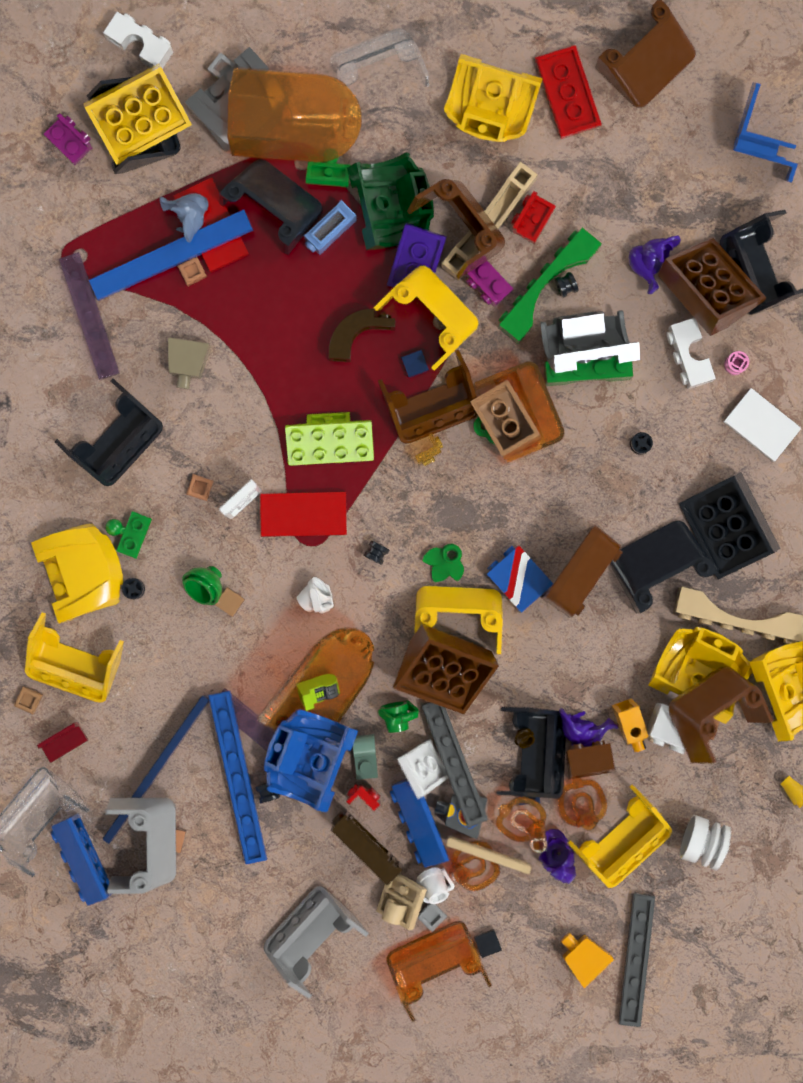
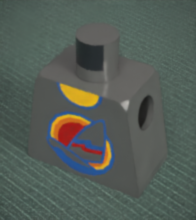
M452 794L450 803L437 800L434 813L446 815V826L478 839L482 823L467 828L455 794ZM479 796L485 810L488 798Z

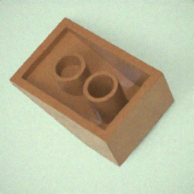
M508 380L470 401L504 461L542 440L540 433Z

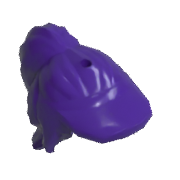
M679 235L649 240L645 245L635 246L629 252L628 260L632 270L643 277L649 284L647 294H653L659 289L654 274L658 273L665 259L669 257L670 251L680 244L681 238Z
M563 708L559 709L563 719V732L565 737L571 742V746L583 744V747H590L592 742L601 741L608 730L619 728V724L610 718L597 726L593 722L580 719L581 716L586 714L585 711L571 715L566 714Z
M559 829L547 830L539 839L541 853L538 856V860L542 862L543 868L550 872L552 877L558 879L563 884H570L576 877L574 850Z

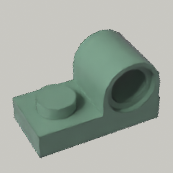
M374 734L356 736L353 744L356 780L378 778Z

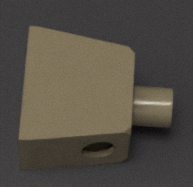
M168 337V368L171 375L178 376L176 388L189 390L191 378L201 379L211 350L209 343Z

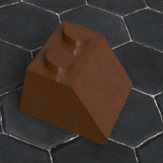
M605 740L592 742L590 747H583V744L570 746L571 750L566 751L569 780L612 773L615 770L611 743L605 744Z

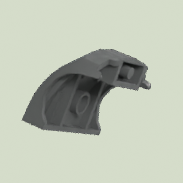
M250 47L233 61L236 65L206 91L200 88L185 101L189 110L206 126L224 151L240 147L246 149L266 137L282 119L283 110L287 104L288 97L280 82Z
M622 310L617 311V315L605 316L603 311L554 318L553 324L547 326L546 322H541V333L548 364L555 373L577 370L576 362L588 363L595 359L608 360L612 356L619 363L640 360L639 342H629L624 312Z

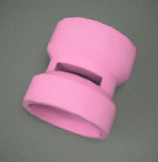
M735 351L725 359L724 368L731 375H739L747 369L749 358L744 352Z

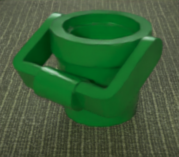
M409 700L382 705L378 710V714L384 719L388 733H397L409 729L408 721L418 718L419 709Z

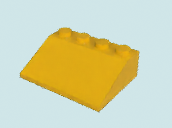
M159 63L84 103L88 115L116 165L122 163L127 157L135 156L192 125Z

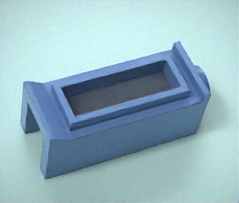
M341 200L321 221L304 235L305 245L311 252L317 251L320 255L357 220L355 213Z

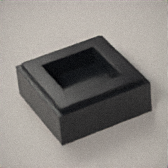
M494 929L474 936L482 958L502 951Z

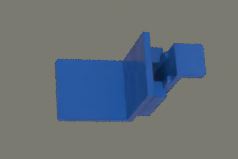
M753 82L739 124L733 150L790 166L786 181L792 183L798 164L778 156L777 153L779 145L795 149L796 145L746 131L761 85L760 83Z

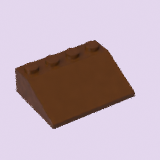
M714 238L666 258L658 274L660 279L710 336L728 328L766 299L765 295Z
M421 624L410 640L393 688L455 712L465 714L499 665L491 650Z

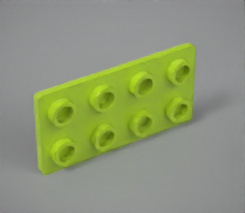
M350 412L307 415V424L285 426L289 465L374 460L371 420L350 421Z

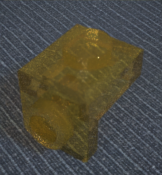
M432 433L428 435L433 447L415 456L418 466L421 464L424 467L436 461L435 457L442 454L440 449L443 448V445L438 436L434 438Z

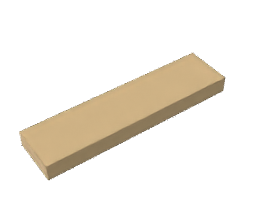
M449 836L446 846L526 874H530L532 868L528 862L453 836Z

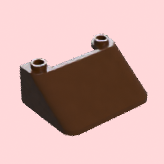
M657 0L651 8V16L658 24L624 57L618 50H605L598 57L595 66L636 108H643L648 105L696 56L693 44L669 7L662 0Z

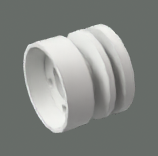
M693 815L683 836L680 858L695 863L700 855H702V866L707 867L710 863V868L717 871L729 849L731 828L726 825L720 827V824L715 822L709 830L708 819Z

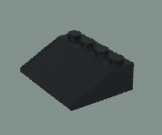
M742 472L679 503L699 544L718 572L715 574L718 580L781 549Z

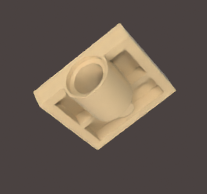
M399 874L388 886L385 884L376 912L380 913L382 920L387 923L400 925L407 930H413L427 889Z

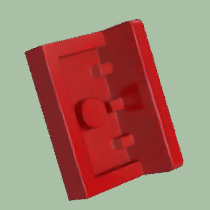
M533 191L531 196L527 195L522 203L524 208L521 214L516 213L511 222L514 225L513 233L533 244L538 240L556 209V205L537 196L538 192Z
M363 783L360 786L355 784L346 794L348 796L346 800L348 804L359 796L373 811L381 803L379 800L380 794L373 787L368 789Z

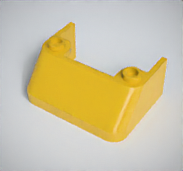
M419 266L398 283L374 309L376 311L381 310L393 297L399 303L407 304L417 296L447 327L439 337L440 346L446 353L431 367L435 370L476 331L479 322L476 315L429 267Z
M424 586L418 590L416 594L414 634L421 624L433 627L437 622V612L481 614L483 629L488 632H496L495 654H501L502 596L497 590Z
M42 612L28 637L25 663L26 675L38 682L94 702H104L110 692L121 661L124 641H119L115 651H101L99 657L60 643L58 633L52 628L45 627L46 613Z
M633 784L630 788L636 797H633L628 802L627 812L630 815L598 844L594 840L585 841L581 844L580 848L571 840L568 842L571 848L608 888H613L621 883L672 834V828Z

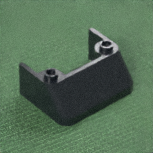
M786 210L764 213L724 234L720 239V246L766 297L765 301L747 314H757L803 296V289L796 290L791 282L783 281L778 283L764 244L769 242L774 234L771 221L787 214Z
M114 378L110 382L122 392L115 403V408L121 415L92 446L87 441H80L70 450L58 439L55 441L74 462L104 486L115 484L163 430L162 422Z
M501 707V711L513 713L512 722L516 730L523 728L531 729L534 733L535 741L530 747L522 748L521 774H516L511 778L509 782L510 791H497L496 795L560 798L564 790L566 747L563 719L560 712L532 707Z

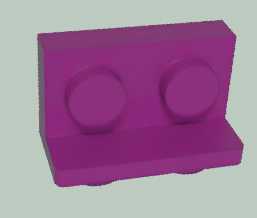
M59 113L57 115L58 120L44 133V136L76 165L93 148L89 143L91 138L83 130L78 132L74 128L75 122L68 115L64 118Z
M488 261L466 274L467 284L473 290L477 288L482 294L480 297L487 305L497 306L513 291L512 286Z

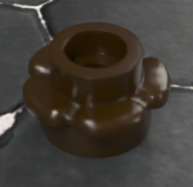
M523 728L516 732L514 743L519 745L520 748H528L534 743V733L531 729Z

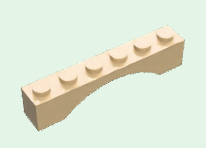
M522 162L511 173L485 210V213L498 229L536 182L538 174ZM470 230L442 263V269L458 281L460 279L456 275L464 263L480 253L475 246V236Z
M685 587L678 588L673 613L678 614V618L691 620V617L699 619V623L712 625V622L720 624V628L733 630V627L741 629V633L753 636L754 632L762 634V638L774 641L775 637L784 639L783 643L786 644L803 641L802 615L783 612L764 620L741 619L719 609L702 591Z

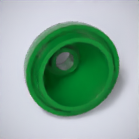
M196 567L188 570L183 575L182 583L184 589L194 601L203 605H215L222 596V584L220 581L222 574L216 567Z

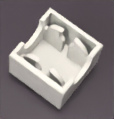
M656 703L646 728L648 736H650L648 741L664 746V743L670 744L669 749L684 754L685 748L675 726L671 722L669 706Z

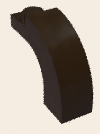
M374 309L360 310L347 316L337 326L331 337L329 361L351 362V349L355 338L366 330H395V318H391V315L380 314L378 317H374Z

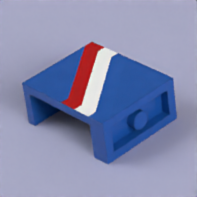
M511 546L503 553L505 558L500 563L495 560L487 568L490 572L486 575L515 605V608L522 613L553 585V582L520 546L516 548Z

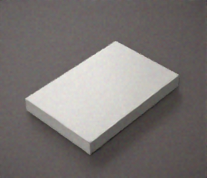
M752 388L749 389L724 420L726 425L772 462L776 461L801 430V427Z
M250 480L219 510L229 519H233L262 490L253 480Z
M431 739L424 741L398 758L417 798L426 795L448 779L440 755Z

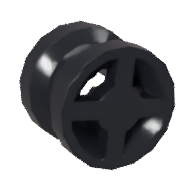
M572 272L566 273V276L562 278L557 277L554 279L562 298L567 297L570 292L576 293L579 291Z
M645 432L637 433L630 440V449L637 455L646 454L653 446L652 437Z
M371 540L369 543L370 548L368 551H365L363 556L382 565L384 556L390 550Z
M129 578L122 585V593L126 598L139 599L145 593V585L140 579Z
M267 783L255 787L256 791L260 794V804L278 799L281 796L280 794L269 792L267 790Z

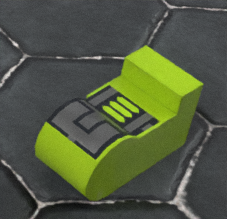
M324 674L296 684L299 699L306 711L313 709V704L325 699H334L340 693L337 677L333 674Z

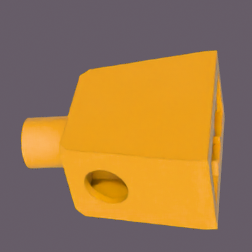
M630 698L611 705L623 739L627 744L632 745L634 752L645 750L646 745L643 739L649 736L637 703Z
M569 932L560 941L568 949L563 954V958L584 989L614 961L613 956L586 935L577 940Z

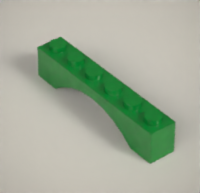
M583 227L579 232L574 230L567 239L569 241L568 245L565 248L561 246L554 254L556 259L551 264L547 262L540 271L542 275L539 279H533L526 287L528 292L524 296L519 295L512 303L515 307L510 313L505 311L498 320L501 322L498 328L516 344L520 343L533 326L535 303L544 287L563 271L587 264L600 249L602 243Z

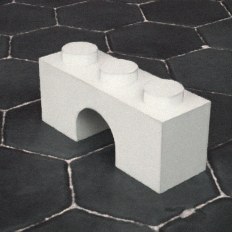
M117 12L103 32L108 41L122 50H125L133 41L144 43V48L139 57L142 63L150 68L159 63L163 69L173 54L170 46L171 43L162 36L156 37L152 34L153 31L145 25H137L135 20L126 13L122 15Z
M692 318L671 325L668 328L667 339L669 344L674 346L675 352L673 356L677 365L680 364L682 370L680 378L683 385H687V388L690 389L715 380L709 358L698 361L689 354L690 344L702 339L697 320Z

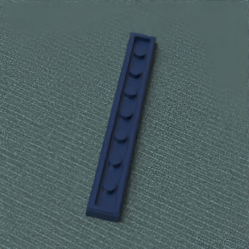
M201 696L131 798H143L210 702L207 696ZM129 814L118 815L104 835L103 841L108 844L113 842L129 819Z

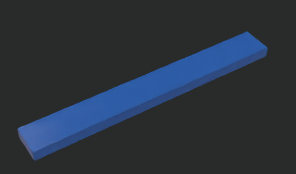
M242 210L198 230L190 243L186 241L185 237L180 238L89 280L97 300L100 301L253 231V228L245 210Z
M231 690L208 695L245 864L266 861L268 858Z

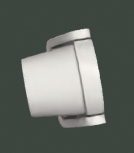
M313 577L297 596L298 603L307 612L315 611L316 613L323 614L334 606L329 585L317 577Z
M430 868L422 872L416 879L417 884L427 889L423 900L425 903L438 904L443 902L449 896V891L454 889L453 880L445 868ZM445 877H446L447 881L449 882L447 885H446L445 880H444Z

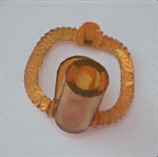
M576 778L572 780V784L565 785L562 796L558 798V808L566 824L590 831L605 817L608 809L606 804L608 803L606 795H604L605 793H603L604 791L598 782L590 779L582 780L581 778ZM584 786H592L599 794L602 806L601 811L598 815H595L591 796L581 792L572 799V808L576 816V820H572L565 812L566 810H564L565 793L571 789L575 790L584 788ZM579 797L588 799L590 813L579 814V809L576 806V801Z
M516 797V799L514 798L508 804H502L499 808L500 814L496 820V826L500 832L516 842L529 841L530 848L535 853L544 852L547 848L545 828L547 815L543 806L539 802L527 797ZM520 803H527L539 811L540 819L525 809H517L512 812L511 824L515 828L527 833L526 836L520 837L508 831L502 823L514 806ZM518 814H524L533 821L528 828L515 821V817Z
M481 840L471 842L492 850L491 845ZM456 849L453 852V863L451 864L452 867L449 875L453 881L459 883L464 889L466 888V890L474 892L485 889V887L487 888L491 883L493 884L499 878V864L490 861L495 870L493 875L481 884H468L467 882L471 878L484 873L486 861L483 858L471 855L458 862V856L463 851ZM478 859L482 864L478 872H471L465 867L464 864H469L471 860Z

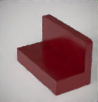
M75 722L36 746L38 749L42 748L49 762L52 763L89 741L79 722Z

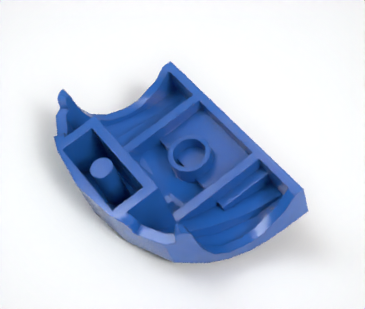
M296 710L286 721L284 720L280 723L269 743L264 762V771L267 772V790L303 802L317 811L328 812L335 794L334 791H331L345 751H351L358 731L320 715L304 710Z

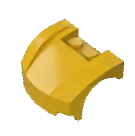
M461 54L444 111L456 124L457 128L479 139L496 142L516 139L523 136L527 131L543 78L523 72L522 75L482 63L480 59Z
M94 524L72 527L31 542L37 562H44L57 602L52 603L58 624L71 621L84 614L113 606L120 602V585L123 584V574L119 557L109 537L102 534Z
M700 627L694 629L680 628L674 633L667 644L648 685L666 695L670 691L680 695L720 667H731L746 679L750 677L753 671L749 661L742 654L743 650L723 635ZM735 703L715 716L714 719L726 724L733 717Z
M803 641L770 650L749 662L756 682H764L776 715L772 726L778 742L792 741L796 733L803 730Z

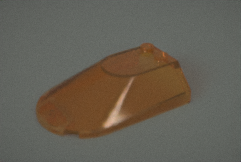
M234 68L228 95V142L232 156L326 162L342 156L356 142L362 125L361 107L356 95L353 94L343 81L330 75L318 73Z
M353 627L340 628L322 637L283 680L257 720L276 731L280 723L284 720L286 721L296 710L306 711L299 699L297 683L324 674H333L337 677L339 695L334 699H325L313 704L314 708L308 710V712L339 723L371 675L374 666L372 661L374 645L370 637L360 629Z

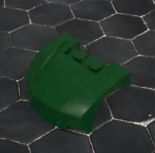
M405 152L393 159L374 164L356 162L347 168L351 187L357 188L366 228L362 229L366 250L399 245L406 223L429 230L430 221L434 217L433 200L411 214L407 212L415 196L430 187L423 168L417 167L413 159L410 158L409 153Z

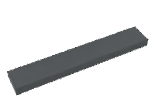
M431 702L421 705L467 828L488 821L446 708Z
M633 893L618 1020L619 1025L641 1027L655 905L654 895Z

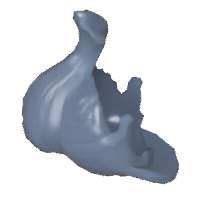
M193 193L174 201H168L160 196V204L163 211L169 209L177 213L183 228L179 227L176 230L183 232L186 241L190 243L203 225L204 214L209 206L207 198Z

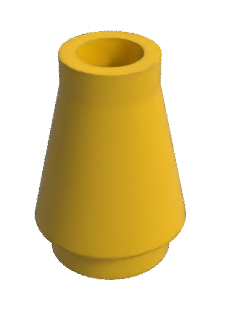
M789 775L780 785L784 788L793 805L801 808L803 806V786Z

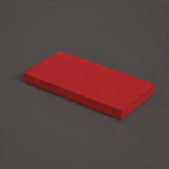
M576 45L535 57L560 138L563 139L601 127L602 123Z
M212 177L174 195L175 200L193 193L207 198L209 206L204 214V222L200 229L230 216L226 206L220 204V193ZM241 236L202 254L211 273L249 255Z
M346 492L260 494L261 537L347 535Z

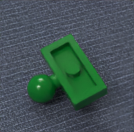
M331 148L326 149L322 153L323 162L308 161L306 184L349 187L347 168L350 165L337 164L339 159L337 151Z
M133 511L126 527L118 519H110L105 526L107 533L112 536L122 535L116 551L137 559L152 519Z

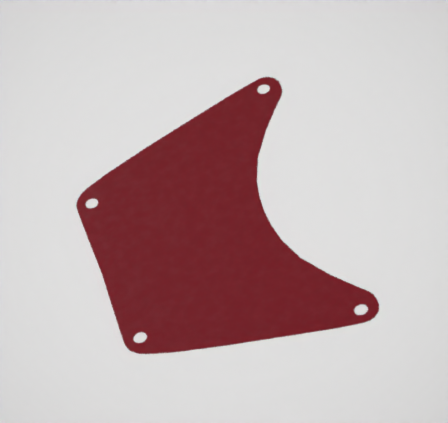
M292 143L254 155L162 197L168 201H174V195L211 177L220 193L229 182L255 160L264 159L321 202L322 213L306 234L341 200L355 213L357 220L320 255L317 251L311 252L305 245L306 240L303 236L290 254L286 255L284 253L285 245L278 237V231L283 222L244 193L238 201H228L225 206L230 216L242 210H245L253 231L242 235L241 239L249 255L211 273L201 254L196 257H198L207 277L188 286L177 265L124 289V291L173 306L202 323L219 337L238 356L265 396L278 429L285 468L287 493L346 492L348 512L398 438L378 380H383L388 393L402 391L407 399L428 391L446 362L445 360L435 370L431 368L446 353L440 346L439 337L447 327L444 329L434 327L433 319L436 316L417 296L407 304L399 303L393 297L381 310L376 311L374 309L394 288L387 286L398 248L393 246L366 250L362 229L366 228L359 202L346 187L306 184L307 169H297L295 166L296 158L305 156L309 161L323 162L322 158L310 146ZM160 198L70 241L62 250L61 262L64 269L74 279L90 283L89 280L185 237L183 232L176 230L179 227L183 228V224L176 212L169 209L163 211ZM338 213L315 236L322 241L345 218ZM75 250H85L87 260L83 263H76L73 259ZM374 309V317H378L380 314L391 315V318H395V330L371 329L360 333L352 344L351 362L329 361L331 337L337 326L347 316L360 310ZM422 350L429 371L409 378L401 357ZM350 412V421L371 420L374 460L307 465L288 464L286 425L307 424V415ZM295 536L300 543L314 547L323 544L329 537Z

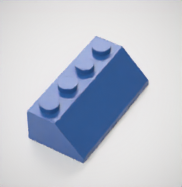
M408 779L392 784L393 790L389 792L393 802L399 803L401 810L398 811L402 824L407 823L409 830L406 831L410 844L415 843L417 851L414 854L418 864L423 863L424 868L449 861L448 853L425 796L417 798Z
M79 813L51 826L53 830L51 831L52 838L55 843H59L62 849L60 855L65 863L68 862L71 869L69 871L70 877L79 886L78 894L83 903L86 902L87 906L110 897L112 895L108 894L110 880Z

